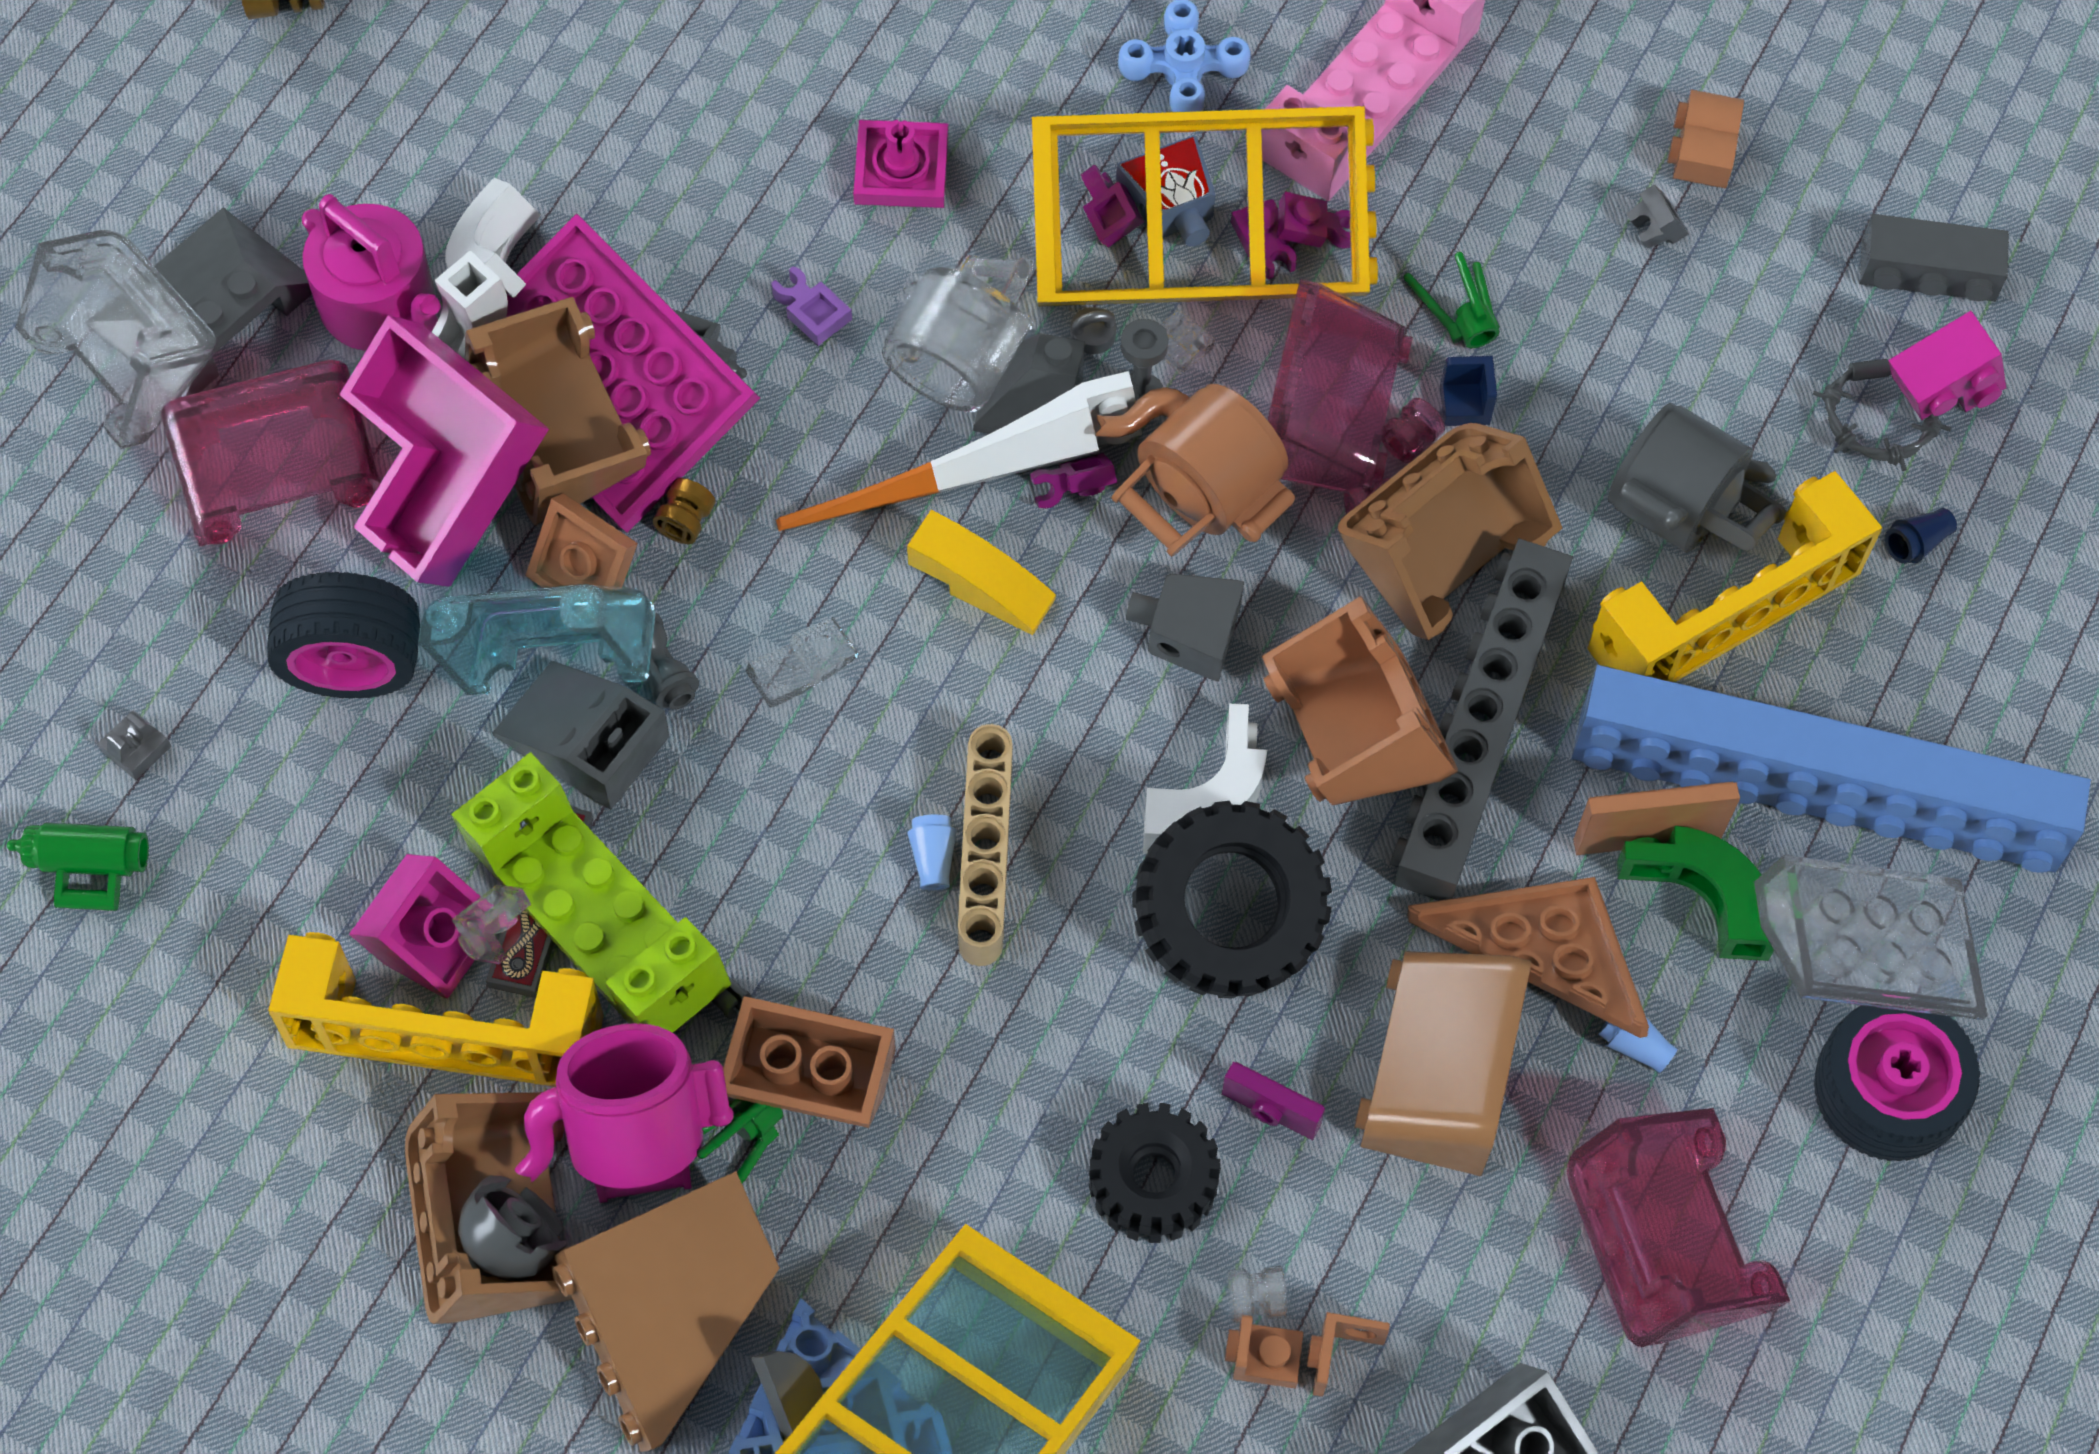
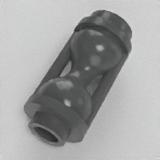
M638 606L625 612L616 622V629L618 630L617 640L632 657L644 663L650 673L649 686L656 705L659 708H670L672 710L688 705L695 697V692L699 687V680L684 663L673 659L666 647L667 635L663 627V620L659 614L651 612L647 606Z

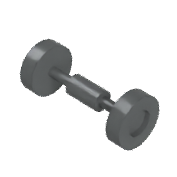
M1151 319L1132 321L1124 328L1121 335V352L1127 361L1134 364L1133 373L1130 374L1136 401L1150 390L1163 387L1161 381L1152 375V366L1161 362L1166 356L1169 338L1166 329L1160 323Z

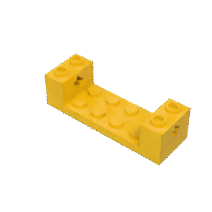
M1836 471L1821 479L1815 476L1800 484L1794 491L1793 495L1795 498L1790 509L1786 512L1785 522L1777 538L1790 554L1791 558L1789 561L1778 567L1774 563L1764 567L1753 577L1751 583L1740 589L1737 586L1726 589L1714 600L1713 605L1701 612L1697 608L1692 609L1682 615L1676 623H1674L1642 581L1627 590L1624 587H1619L1610 592L1601 601V609L1596 622L1593 624V632L1587 650L1601 666L1675 683L1860 575L1883 527Z
M318 932L306 933L305 937L288 934L268 1009L287 1048L556 1087L557 1067L563 1054L579 1039L600 1030L604 1018L594 978L588 977L582 971L570 968L559 969L557 973L542 971L529 1028H524V1025L517 1021L504 1018L495 1019L493 1023L474 1021L471 1016L456 1011H446L442 1016L426 1014L419 1008L407 1004H394L392 1008L372 1006L367 1000L352 997L356 978L339 941H336L329 935Z

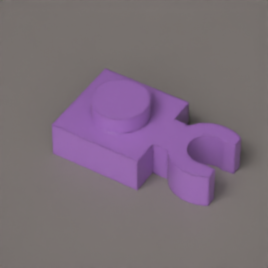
M793 266L789 269L790 280L795 284L794 287L785 288L776 280L771 283L772 294L775 300L783 305H789L786 308L787 318L817 346L852 320V310L821 281L810 289L806 284L805 274L797 267Z

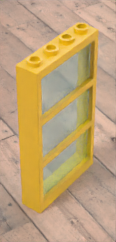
M965 1223L775 1454H1065L1129 1370L1141 1340Z

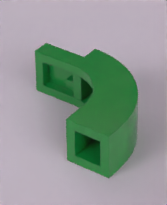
M1674 826L1667 843H1661L1659 840L1649 837L1625 841L1617 860V879L1671 882L1692 889L1708 903L1715 915L1718 927L1719 958L1770 960L1779 943L1777 909L1764 877L1742 852L1715 835L1682 826Z

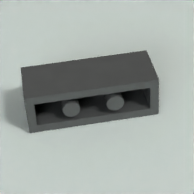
M1872 214L1861 242L1860 284L1876 286L1883 290L1901 289L1917 291L1930 296L1948 295L1964 297L1972 301L1987 300L1996 302L2008 277L2009 231Z

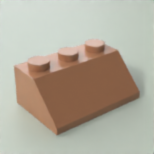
M744 996L723 1067L728 1097L869 1128L884 1097L896 1051L894 1029Z

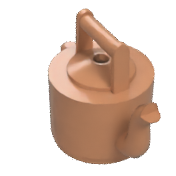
M1209 384L1196 391L1191 397L1177 389L1168 387L1152 389L1139 398L1123 415H1097V421L1101 428L1095 436L1113 438L1131 435L1156 417H1168L1140 443L1137 453L1140 466L1115 491L1111 499L1115 503L1120 502L1168 548L1166 552L1171 557L1177 554L1202 531L1211 535H1222L1233 526L1246 540L1257 542L1261 538V534L1294 503L1295 495L1279 481L1288 467L1287 452L1280 437L1255 406L1228 387L1219 384ZM1144 475L1165 503L1193 526L1184 535H1181L1133 489V486Z

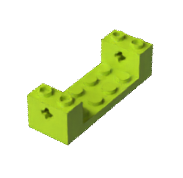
M531 752L451 814L470 851L512 897L518 901L575 966L587 974L588 977L594 978L596 989L628 1024H649L664 1028L673 1033L732 985L718 950L686 917L677 922L573 812L561 784ZM522 821L525 822L527 825L520 829V823ZM680 988L681 992L676 995L675 991Z

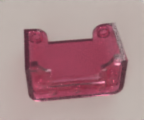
M1300 279L1268 416V421L1280 437L1288 456V467L1281 479L1368 497L1370 496L1373 479L1383 480L1388 453L1379 452L1397 365L1398 362L1407 364L1413 337L1404 335L1406 326L1320 283Z
M337 360L320 361L180 397L170 401L163 407L161 417L199 547L207 544L218 545L230 541L242 528L240 519L242 514L333 491L338 502L355 508L366 506L379 487L381 479L363 414L339 395L351 376L349 368L345 363Z
M1714 1108L1618 1118L1576 1149L1570 1156L1567 1164L1569 1186L1623 1330L1628 1339L1639 1347L1663 1344L1770 1313L1790 1302L1782 1278L1770 1262L1759 1260L1744 1265L1708 1172L1722 1161L1726 1149V1138Z

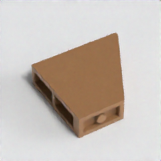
M736 1171L554 1255L558 1264L553 1267L555 1281L561 1293L565 1297L571 1295L580 1314L574 1318L576 1328L586 1346L594 1345L602 1363L596 1367L599 1380L609 1396L615 1394L624 1413L618 1417L620 1427L631 1446L638 1444L640 1451L645 1452L653 1450L664 1443L780 1269Z

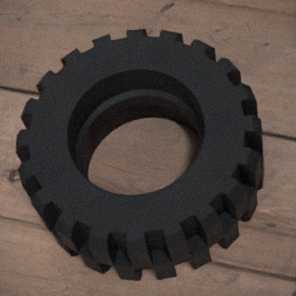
M1230 800L1215 802L1212 806L1201 808L1200 806L1186 813L1176 822L1174 821L1147 850L1148 853L1143 862L1140 863L1135 877L1138 879L1136 890L1132 893V908H1136L1137 921L1134 923L1138 937L1143 936L1148 946V949L1145 950L1153 963L1158 961L1166 969L1164 974L1175 983L1181 981L1190 986V991L1201 995L1208 993L1218 995V998L1229 999L1245 995L1248 997L1262 993L1285 982L1286 979L1298 973L1308 963L1307 959L1310 955L1318 950L1324 939V936L1321 934L1324 925L1330 921L1332 907L1327 906V895L1332 893L1330 877L1324 878L1321 865L1325 861L1319 849L1313 852L1306 842L1310 836L1300 826L1294 829L1286 823V815L1275 809L1270 813L1260 809V804L1244 801L1241 805L1231 804ZM1222 853L1244 855L1258 863L1271 878L1277 894V913L1270 929L1258 941L1242 947H1224L1205 939L1192 925L1185 908V889L1194 869L1209 857Z

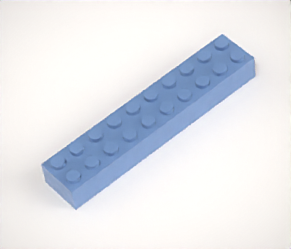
M1601 665L1596 666L1582 706L1571 759L1581 761L1593 769L1606 770L1611 768L1631 773L1640 780H1662L1679 784L1681 787L1737 782L1740 795L1738 803L1751 804L1756 802L1776 807L1782 813L1789 815L1807 814L1824 818L1828 823L1836 826H1859L1874 830L1878 835L1887 838L1905 837L1923 841L1926 846L1934 849L1944 850L1952 848L1969 852L1976 858L1985 861L2004 860L2021 864L2024 869L2037 873L2048 871L2056 873L2084 833L2091 782L2089 778Z

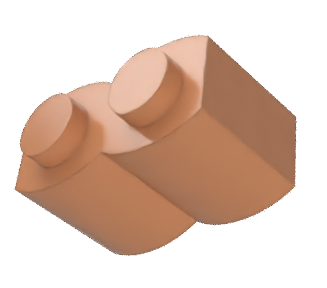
M1691 89L1687 103L1679 101L1673 128L1681 129L1680 137H1672L1667 163L1675 164L1674 179L1726 189L1733 169L1744 99Z

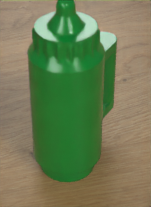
M45 822L42 825L25 827L21 838L18 840L12 839L7 842V849L18 852L21 856L22 864L28 868H38L42 872L56 873L54 890L55 908L117 911L120 900L122 876L130 877L133 872L145 871L149 857V840L145 832H136L134 827ZM69 873L107 875V890L68 888Z

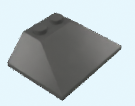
M223 207L88 323L90 328L186 405L219 376L212 357L214 353L270 304L288 316L310 297L312 292L304 270Z

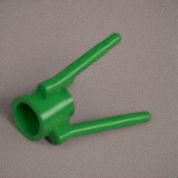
M1462 252L1455 253L1459 273L1469 298V302L1457 309V319L1455 322L1412 274L1405 273L1403 278L1448 330L1453 343L1464 340L1466 347L1473 349L1489 344L1498 337L1500 326L1493 313L1480 262H1474L1472 265L1475 286L1464 254Z
M735 1099L729 1104V1107L733 1110L732 1121L697 1151V1156L700 1159L706 1158L735 1133L748 1142L756 1137L755 1145L737 1171L738 1177L743 1184L766 1147L779 1136L774 1126L784 1115L781 1108ZM716 1126L704 1127L703 1133H708L716 1128Z

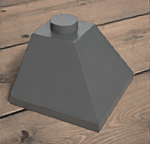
M1039 333L994 353L973 424V431L990 434L1081 384L1085 341Z

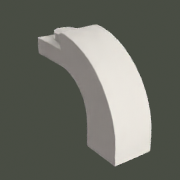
M493 178L473 200L456 224L446 247L445 262L447 267L450 268L467 252L471 251L501 278L507 295L514 298L526 283L506 264V261L515 244L541 215L511 184Z
M471 251L467 252L434 280L442 297V311L432 333L464 359L466 330L506 318L508 306L507 293L501 278Z
M1229 703L1226 723L1225 762L1212 779L1200 786L1183 790L1147 788L1144 817V854L1148 853L1147 850L1174 821L1176 822L1186 813L1200 806L1201 808L1212 806L1215 802L1229 800L1231 804L1241 805L1244 801L1256 803L1263 782L1267 750L1256 749L1257 723H1248L1249 704Z

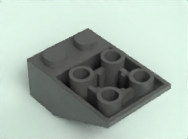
M551 661L492 732L494 737L524 756L531 752L548 771L612 810L670 737L663 709L626 686L555 661Z

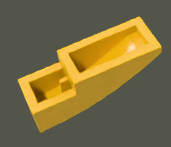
M932 509L907 545L908 565L948 584L951 595L1031 635L1035 633L1056 599V594L1011 557L970 530Z

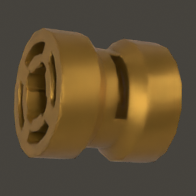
M678 478L667 492V504L661 505L655 514L653 525L661 534L675 542L693 544L702 529L701 519L708 517L716 501L713 494L701 484L690 479Z

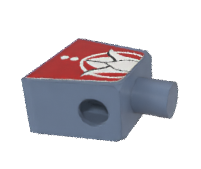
M1195 135L1160 147L1163 238L1179 232L1189 247L1197 246L1209 237L1210 230L1205 222L1214 216L1216 196L1198 140ZM1144 153L1117 163L1116 183L1119 181L1127 187L1144 220L1143 225L1147 229Z

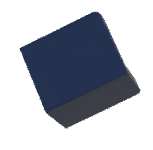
M1493 356L1446 358L1440 383L1444 426H1460L1468 423L1490 425L1497 399Z

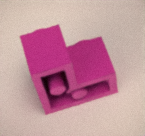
M1972 311L1967 312L1888 360L1892 378L1921 420L1932 414L1934 416L1942 415L1952 409L1957 402H1959L1965 412L1976 406L1978 408L1986 407L1995 402L2001 396L2002 391L2006 389L2002 354Z

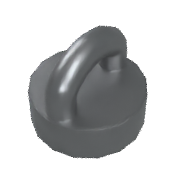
M1097 307L1080 310L1071 322V339L1085 341V353L1100 354L1107 351L1114 344L1116 338L1114 314Z

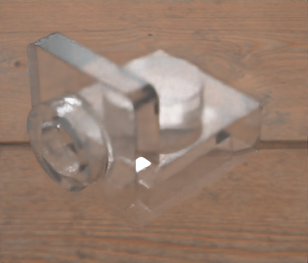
M495 885L452 919L460 933L458 937L459 944L470 958L494 964H500L507 958L495 934H500L513 927L518 921L517 916L531 905L523 888Z

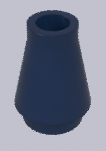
M1940 508L1931 513L1896 520L1885 534L1886 548L1891 557L1899 563H1918L1947 536L1956 532V519L1948 509Z

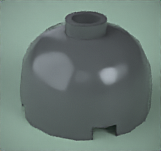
M490 1175L479 1183L462 1207L458 1233L463 1249L468 1254L472 1268H479L480 1274L485 1277L494 1276L503 1280H524L535 1276L555 1259L554 1255L561 1252L566 1246V1240L560 1241L558 1237L564 1231L563 1224L552 1208L536 1193L525 1187L518 1194L506 1187L511 1179L504 1176Z

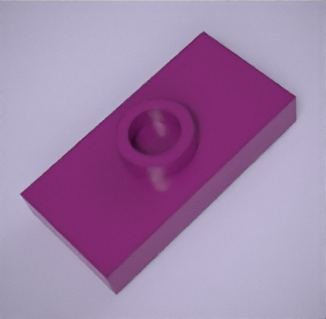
M1232 1062L1225 1075L1222 1095L1250 1108L1252 1115L1265 1124L1271 1126L1281 1124L1314 1140L1324 1116L1325 1108L1323 1105L1238 1062Z

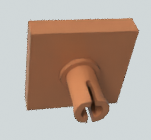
M562 493L551 499L525 576L600 626L610 621L638 543Z

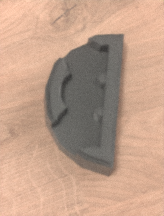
M769 1351L751 1358L785 1442L824 1394L821 1381L810 1363L795 1353ZM820 1430L800 1454H805L815 1444Z

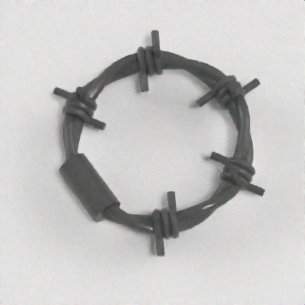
M1888 359L1850 363L1848 370L1832 382L1831 385L1826 386L1823 393L1813 392V395L1821 397L1825 402L1829 426L1835 435V442L1839 445L1834 449L1835 453H1838L1840 450L1846 453L1849 448L1874 460L1887 461L1895 466L1900 463L1902 471H1906L1904 459L1913 456L1923 445L1931 441L1933 437H1937L1940 429L1949 432L1951 430V427L1941 423L1938 416L1932 414L1924 419L1922 426L1915 423L1912 424L1911 427L1921 430L1922 434L1918 441L1902 447L1897 444L1890 446L1888 438H1885L1884 444L1886 449L1862 446L1855 440L1856 435L1853 434L1852 430L1857 425L1854 423L1850 427H1848V424L1843 426L1835 413L1836 405L1839 404L1842 396L1849 399L1852 398L1851 394L1842 391V387L1848 380L1858 381L1889 377L1891 370Z

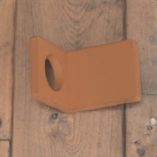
M1327 1312L1321 1336L1311 1335L1307 1367L1316 1368L1312 1395L1321 1397L1324 1395L1328 1383L1334 1337L1384 1345L1389 1333L1390 1323ZM1352 1328L1364 1329V1330H1368V1331H1360V1330H1356V1329H1352Z

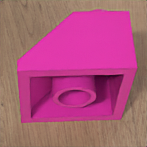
M406 854L349 935L384 965L435 994L448 999L502 923L504 917L437 857Z

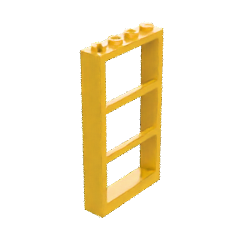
M1365 106L1032 117L1038 306L1366 296L1370 293V285H1377V257H1369V239L1376 238V212L1368 211L1367 193L1375 192L1374 165L1366 164V146H1373L1374 124L1372 118L1365 119ZM1347 127L1352 282L1266 284L1261 130ZM1246 130L1250 285L1164 288L1159 133ZM1144 133L1149 288L1062 291L1058 136Z

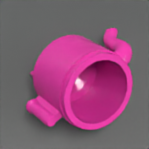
M327 194L321 199L319 210L313 208L304 212L301 219L303 226L307 229L308 237L303 248V267L320 319L325 328L338 341L351 348L366 351L388 315L421 323L428 330L433 331L438 322L436 314L440 311L441 305L435 296V288L422 238L414 223L407 216L393 208L379 204H356L345 207L332 194Z
M638 1023L620 1024L606 1027L584 1036L569 1047L561 1057L557 1067L556 1087L542 1092L531 1100L524 1115L525 1132L530 1144V1151L516 1166L515 1172L521 1176L530 1177L533 1183L548 1168L554 1154L553 1125L556 1121L563 1120L571 1162L581 1176L595 1183L600 1203L608 1202V1199L680 1187H684V1190L692 1189L689 1165L697 1157V1151L703 1145V1128L710 1126L722 1127L729 1124L733 1119V1110L729 1107L723 1066L716 1060L692 1065L690 1055L681 1039L672 1032L654 1025Z

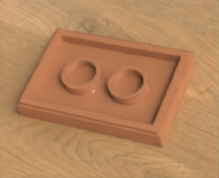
M1737 782L1590 797L1573 839L1576 855L1621 851L1625 841H1633L1644 837L1655 838L1661 843H1667L1674 826L1689 827L1722 838L1740 800Z

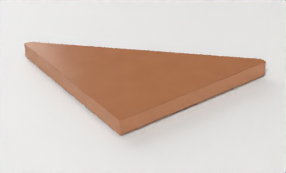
M1595 877L1408 905L1407 917L1410 923L1471 954L1511 955L1531 960L1529 983L1639 1038L1647 1037L1649 1024Z

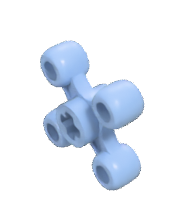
M1174 0L1166 7L1164 28L1169 37L1165 45L1151 47L1143 40H1129L1120 48L1118 57L1120 73L1130 81H1141L1148 77L1150 73H1164L1165 79L1169 84L1173 85L1169 99L1172 112H1196L1203 110L1205 91L1199 81L1205 72L1218 71L1222 76L1234 79L1244 75L1250 64L1251 52L1249 46L1239 37L1225 38L1218 45H1205L1204 39L1196 32L1199 23L1198 9L1189 0Z

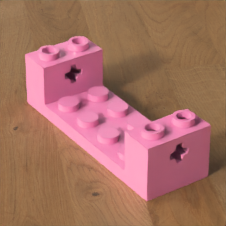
M1385 0L1384 5L1304 94L1286 85L1265 109L1365 106V119L1372 118L1374 124L1373 146H1366L1367 158L1479 31L1485 0ZM1347 127L1261 130L1262 161L1329 202L1349 179Z

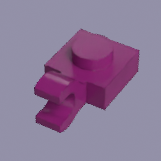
M1095 164L1080 174L1093 200L1083 206V209L1102 244L1109 248L1144 223L1125 185L1119 181L1114 184L1108 173L1104 172L1101 174Z
M1104 453L1061 463L1058 469H1039L1030 474V479L1034 485L1043 482L1051 484L1050 491L1047 494L1034 497L1037 506L1043 509L1051 508L1058 504L1063 494L1068 490L1071 494L1077 493L1080 496H1090L1104 491L1106 485L1117 483L1114 465Z

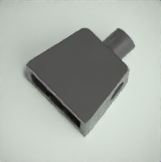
M1169 574L1165 578L1160 598L1132 592L1127 608L1126 620L1151 626L1148 651L1152 655L1210 680L1219 682L1242 604L1244 581Z

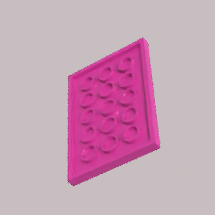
M576 213L517 273L526 285L514 298L507 295L506 317L569 297L574 298L580 313L586 311L590 316L595 331V338L590 340L589 355L622 424L629 422L636 430L643 429L651 449V455L647 456L646 465L643 469L592 497L618 526L628 533L668 492L673 482L678 478H682L747 413L760 397Z

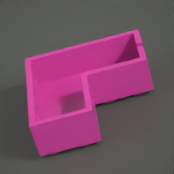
M388 315L339 394L402 447L397 458L354 525V528L381 552L391 553L388 558L416 582L450 587L549 428L424 325Z

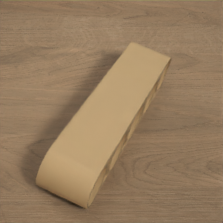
M994 724L982 725L973 731L969 738L958 912L959 953L963 959L975 966H986L995 962L1002 953L1004 940L1013 744L1008 731ZM985 750H995L1001 753V756L995 759H986L979 754ZM984 794H992L998 797L999 800L992 804H984L978 801L977 798ZM980 839H990L996 842L997 845L991 849L984 850L976 847L974 843ZM979 884H987L995 889L989 895L983 896L971 891L973 887ZM976 930H985L993 935L991 939L985 942H977L969 938L970 933Z

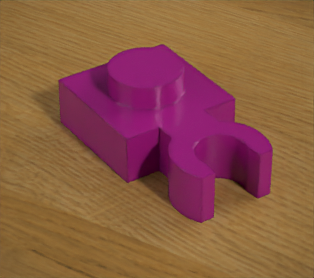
M1285 191L1279 200L1278 239L1321 248L1325 240L1328 239L1336 247L1343 249L1351 248L1350 232L1342 228L1350 229V211L1327 212L1328 201Z
M1273 198L1263 201L1265 271L1268 280L1274 278L1275 267L1272 262L1282 261L1287 265L1289 272L1295 271L1297 260L1295 251L1287 245L1290 244V241L1278 239L1279 209ZM1248 207L1231 213L1230 223L1249 257Z

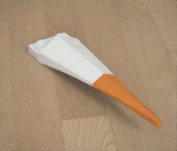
M1129 371L1083 382L1016 421L924 465L859 491L781 516L776 520L778 531L1099 454L1098 446L1125 443L1132 437L1142 435L1141 429L1131 435L1120 438L1095 435L1101 428L1097 421V415H1123L1136 402Z

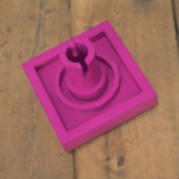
M859 120L853 192L854 204L944 208L949 135L948 123L908 122L906 120Z

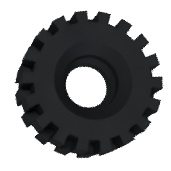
M1148 1103L1137 1104L1136 1114L1133 1115L1129 1114L1127 1108L1117 1113L1115 1124L1108 1121L1101 1128L1100 1139H1095L1092 1147L1089 1167V1189L1091 1197L1095 1196L1096 1199L1095 1208L1100 1216L1104 1214L1109 1216L1108 1225L1116 1232L1121 1226L1128 1229L1127 1238L1138 1241L1139 1234L1149 1235V1243H1160L1161 1235L1169 1234L1171 1241L1182 1237L1183 1229L1186 1227L1192 1232L1200 1225L1202 1215L1208 1216L1213 1206L1214 1197L1217 1194L1221 1166L1220 1159L1216 1157L1218 1147L1214 1138L1207 1139L1208 1128L1201 1121L1195 1126L1190 1122V1112L1181 1108L1178 1116L1171 1114V1104L1159 1103V1111H1149ZM1146 1157L1163 1158L1172 1166L1174 1180L1166 1190L1152 1193L1143 1190L1136 1183L1133 1173L1135 1166Z

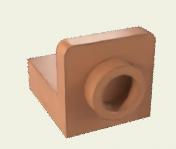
M1242 1315L1239 1330L1229 1329L1225 1361L1235 1362L1233 1380L1296 1389L1303 1331L1252 1324L1253 1316Z

